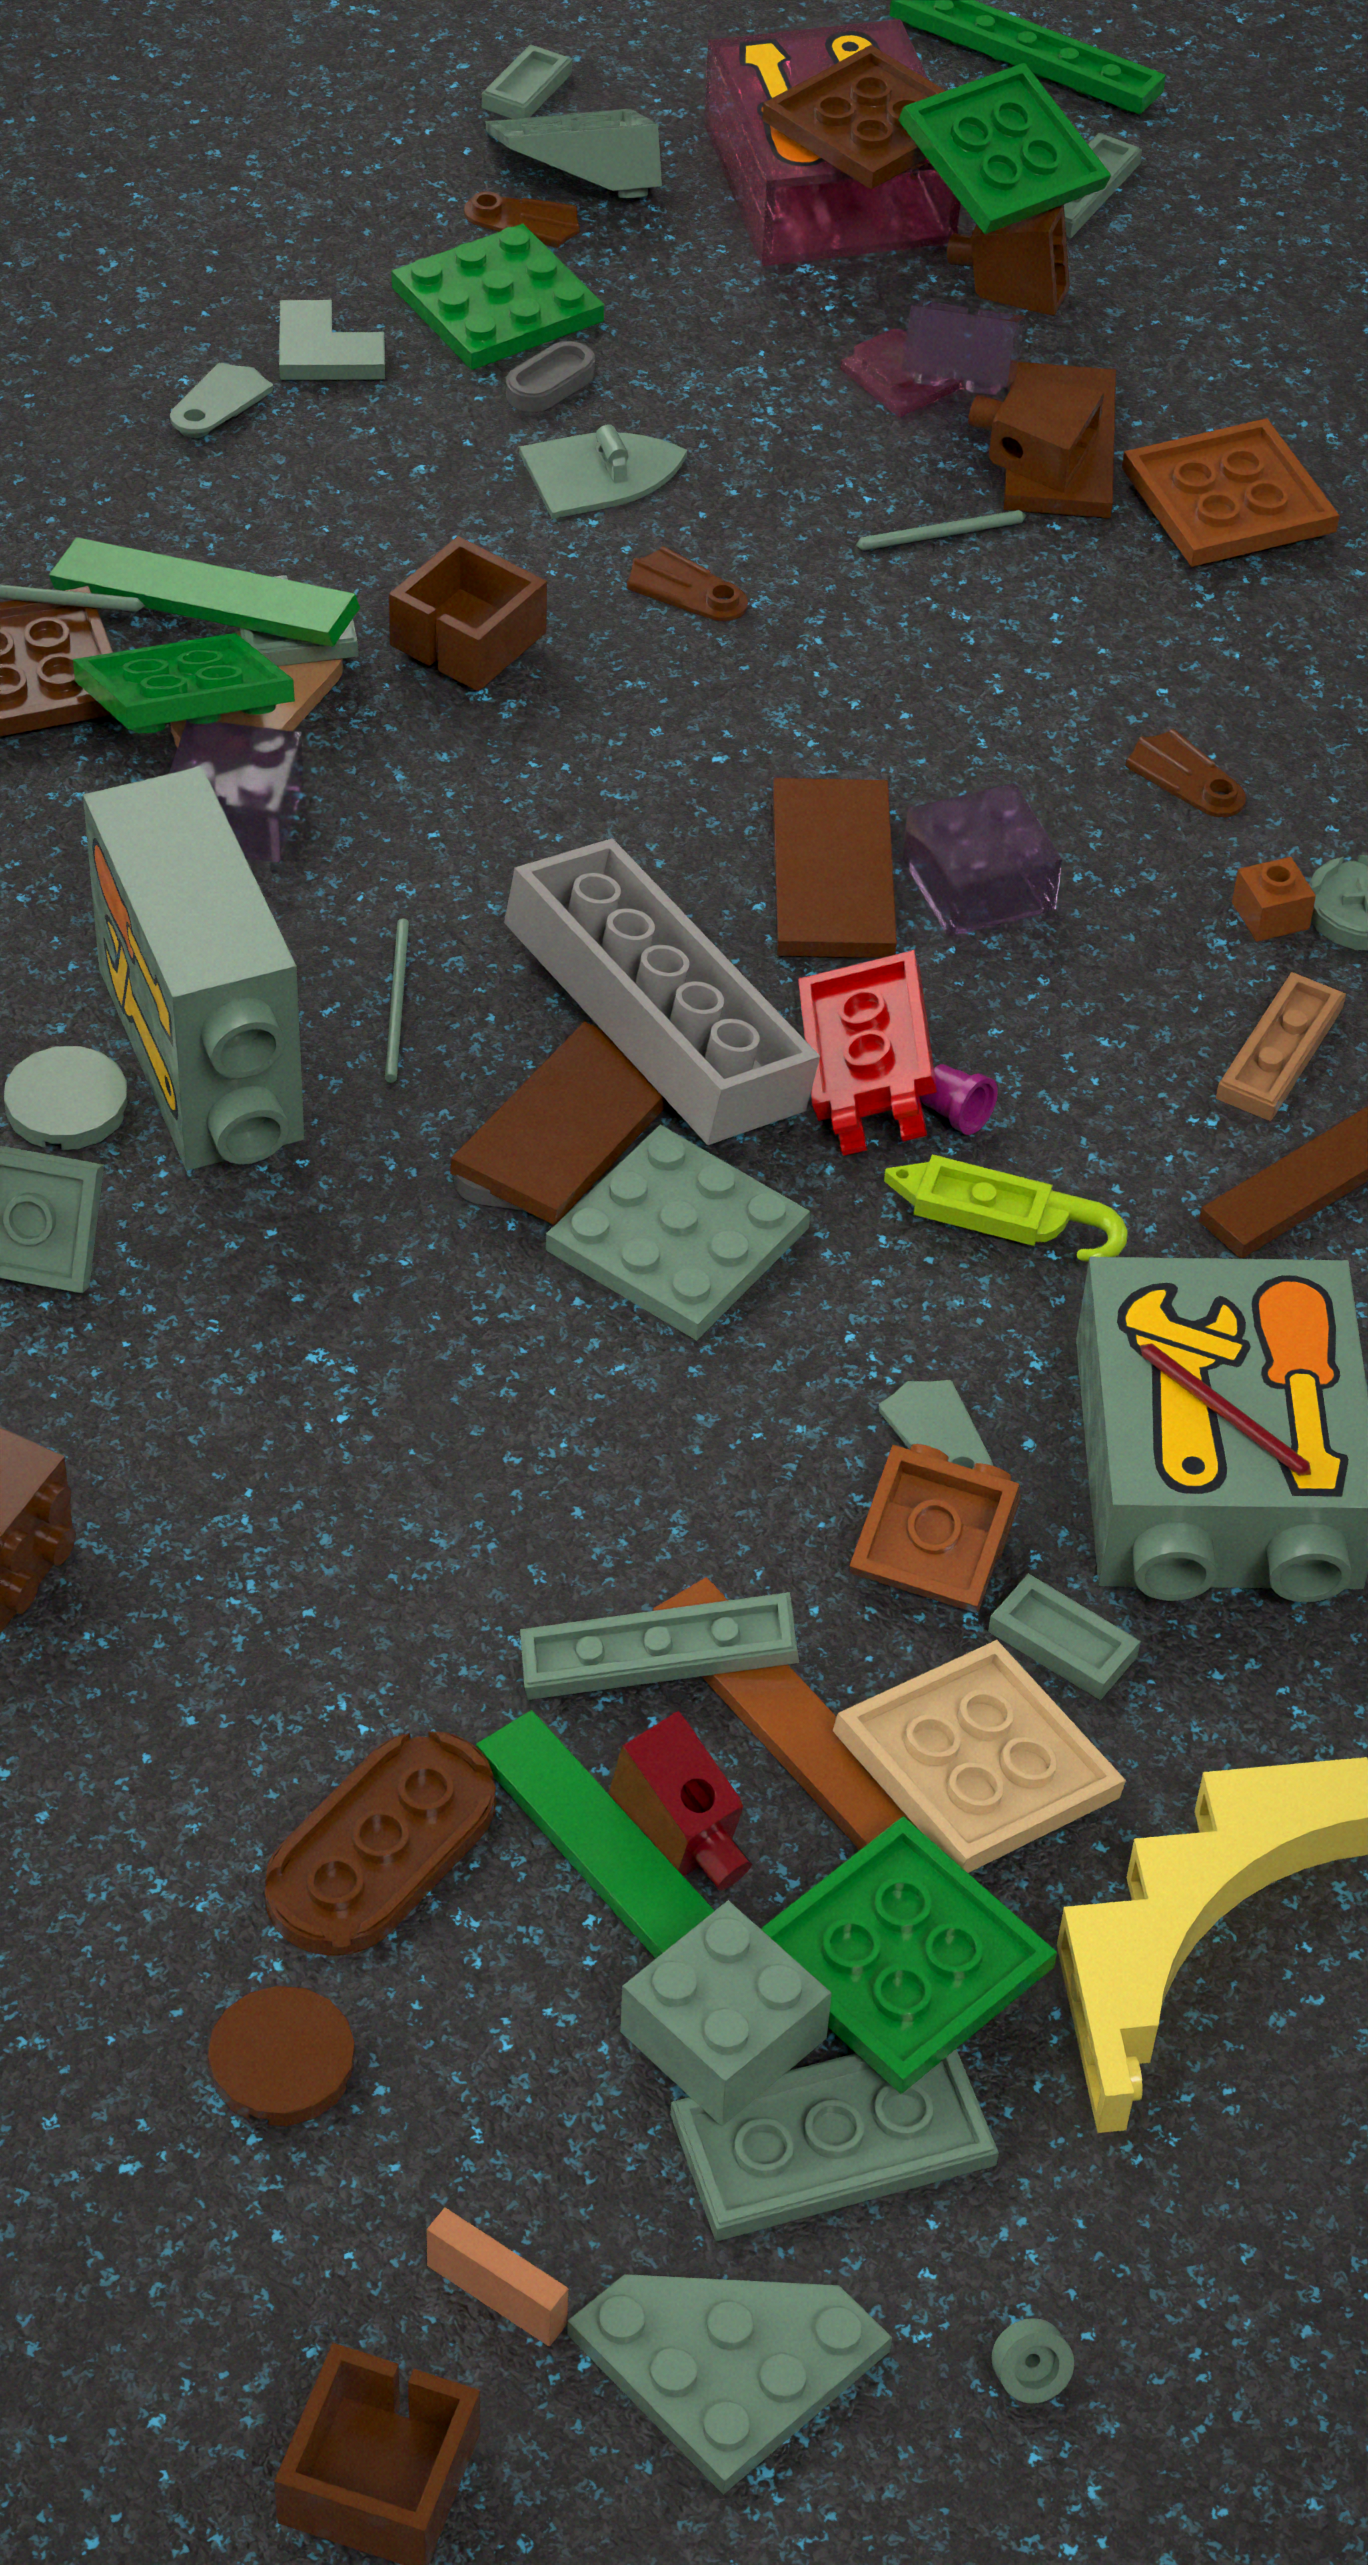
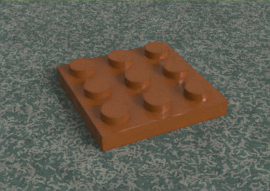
M1268 418L1124 451L1123 471L1191 567L1337 532L1340 515Z

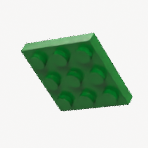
M1025 63L903 107L898 119L984 234L1103 190L1111 177L1110 172Z
M523 223L391 270L392 288L471 370L604 322V304Z
M236 633L73 659L75 682L127 729H131V731L136 733L158 732L165 729V723L181 720L194 724L213 723L221 719V714L242 711L252 715L267 714L273 712L277 704L295 701L293 678Z
M904 1816L761 1928L765 1934L832 1993L828 2027L900 2094H903L1052 1970L1057 1951Z

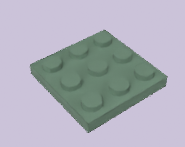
M659 1125L546 1233V1251L697 1341L809 1228L810 1211L664 1126Z

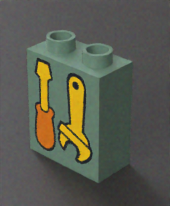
M203 766L83 794L99 970L185 1170L188 1171L226 1160L235 1164L255 1163L273 1155L283 1145L304 1140L297 966Z
M1089 1257L1076 1344L1098 1586L1138 1587L1144 1594L1166 1601L1193 1598L1204 1593L1210 1587L1272 1588L1279 1596L1296 1602H1316L1331 1598L1344 1589H1364L1368 1574V1392L1349 1261ZM1154 1344L1310 1462L1311 1475H1297L1142 1357L1141 1345Z

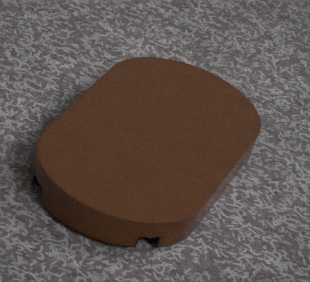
M428 1731V1737L419 1736L411 1738L410 1733L393 1737L379 1745L281 1843L271 1856L267 1865L265 1879V1904L268 1916L276 1930L287 1941L305 1951L329 1956L357 1953L376 1945L387 1937L480 1840L489 1828L496 1808V1787L489 1762L483 1753L467 1740L447 1732Z

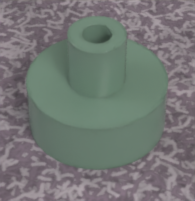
M1024 2319L1010 2325L997 2338L992 2350V2367L996 2376L1009 2395L1021 2402L1040 2403L1055 2397L1067 2386L1073 2374L1074 2356L1070 2346L1053 2324L1042 2319Z

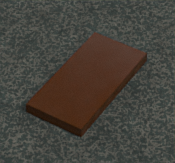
M1012 361L1010 390L1017 379L1028 377L1104 391L1099 435L1065 492L1054 490L1005 469L1003 510L1111 518L1113 504L1116 369Z
M773 778L777 956L884 958L896 955L897 937L888 780Z
M584 1021L451 1157L450 1174L454 1176L457 1174L490 1190V1194L556 1225L669 1103L602 1029Z

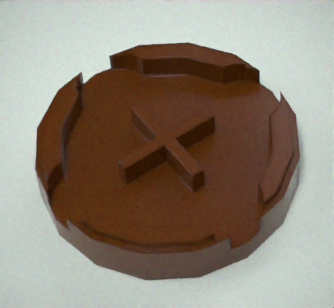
M273 1986L250 1992L226 2008L212 2029L208 2050L209 2071L215 2091L234 2113L249 2120L250 2114L259 2119H268V2125L290 2126L315 2119L338 2103L347 2089V2081L352 2075L355 2061L354 2038L348 2020L328 1998L306 1988Z

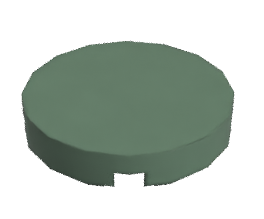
M1359 855L1358 861L1344 863V857L1332 859L1318 868L1309 882L1316 895L1311 922L1318 932L1332 942L1354 950L1368 951V855Z
M55 1046L31 1054L14 1067L5 1082V1113L13 1130L31 1144L45 1147V1142L52 1144L61 1143V1150L80 1149L101 1142L119 1128L124 1119V1110L128 1106L127 1080L119 1065L102 1052L81 1046Z

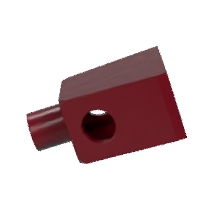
M679 1711L673 1713L622 1745L608 1793L683 1877L696 1868L701 1867L718 1890H724L740 1880L752 1866V1862L733 1840L743 1810L741 1799Z

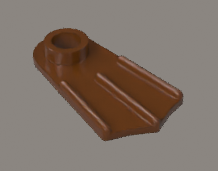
M490 191L475 194L464 205V216L474 225L500 232L505 228L523 223L544 245L559 248L567 240L580 233L576 205L530 198L514 199L500 197L498 194Z
M662 546L659 550L648 556L633 559L631 574L626 586L630 591L715 621H732L740 618L747 611V596L736 585L713 575L710 570L665 546Z
M1174 728L1156 736H1140L1134 751L1126 759L1125 766L1128 769L1210 816L1231 817L1241 812L1245 806L1246 794L1243 788ZM1214 792H1223L1226 793V795H1220Z

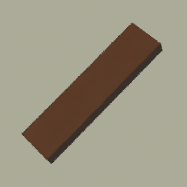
M1368 1106L1201 1207L1199 1222L1234 1254L1243 1259L1367 1182Z

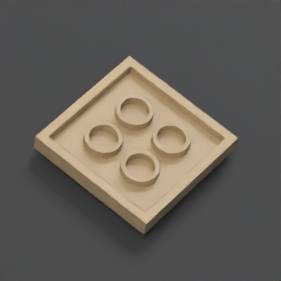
M998 1640L839 1712L833 1728V1732L914 1825L967 1873L1119 1799L1126 1782L1123 1776Z

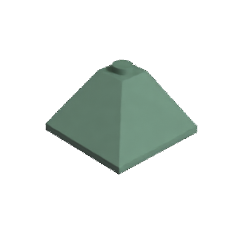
M631 108L485 121L486 132L508 148L609 190H618V197L620 198L644 197L648 195V187L662 186L658 124Z

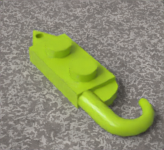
M933 1154L929 1162L885 1169L884 1182L915 1206L914 1215L1033 1246H1035L1036 1242H1047L1056 1238L1065 1229L1069 1220L1100 1228L1108 1236L1107 1243L1095 1249H1080L1077 1252V1258L1085 1262H1089V1257H1116L1127 1243L1128 1230L1124 1220L1112 1208L1100 1202L1053 1191L1051 1184Z

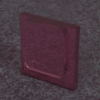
M891 329L854 347V355L841 360L840 366L842 371L898 417L964 388V378L909 333L901 329Z

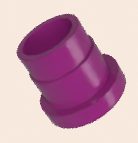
M945 1064L936 1066L934 1072L937 1092L921 1096L922 1103L935 1110L939 1115L949 1119L954 1129L966 1135L976 1133L986 1124L995 1108L998 1096L996 1082L980 1073L971 1076Z

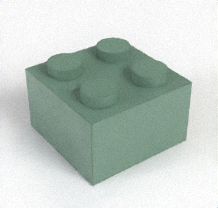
M728 1900L622 1986L620 2032L716 2122L724 2126L827 2039L832 1993Z

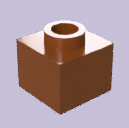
M1286 857L1238 869L1232 903L1253 938L1258 942L1308 930L1310 928L1316 895L1293 858Z

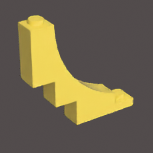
M1367 1757L1203 1772L1195 1807V1815L1200 1833L1134 1839L1126 1877L1131 1901L1064 1907L1057 1949L1097 2133L1124 2131L1127 2129L1132 2102L1142 2099V2075L1139 2064L1150 2063L1160 2012L1165 1996L1179 1968L1196 1943L1210 1928L1244 1899L1277 1880L1303 1869L1331 1861L1368 1855Z

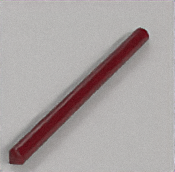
M1154 1344L1141 1345L1142 1357L1297 1475H1311L1310 1462Z

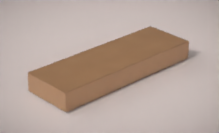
M1291 972L1219 1082L1216 1099L1272 1121L1342 1011L1346 993Z

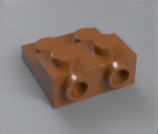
M912 1444L910 1450L892 1445L849 1566L851 1574L978 1614L996 1560L1001 1559L1021 1501L1020 1484L1011 1481L1012 1476L1009 1473L992 1465L976 1463L973 1469L948 1462L949 1457L944 1452L927 1445Z

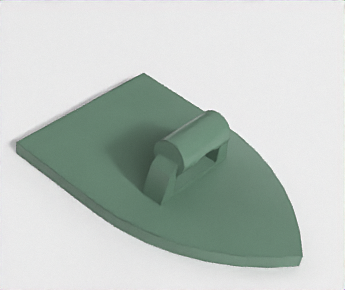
M604 425L596 433L519 446V454L551 518L554 519L627 504L654 492L668 482L680 469L687 457V449L649 436L618 433L614 426Z

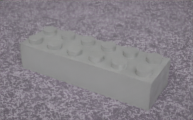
M613 838L514 868L504 920L506 926L707 1145L806 1111L820 1055Z

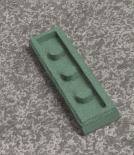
M790 1592L520 1629L524 1687L528 1700L799 1663Z

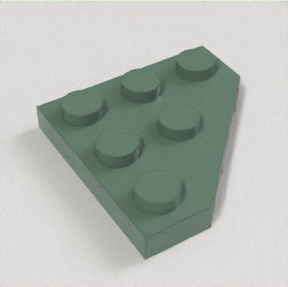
M624 2274L568 2320L567 2335L723 2495L890 2352L892 2337L839 2285Z

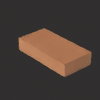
M446 2207L427 2228L428 2267L547 2346H551L567 2325L568 2288Z

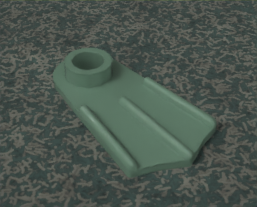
M218 363L172 409L170 422L174 428L186 437L200 438L206 436L218 425L231 417H236L272 393L273 384L265 379L254 367Z
M951 1380L931 1382L907 1381L893 1395L879 1403L880 1414L909 1450L912 1444H923L944 1452L949 1457L948 1462L971 1469H973L976 1463L993 1466L992 1460Z

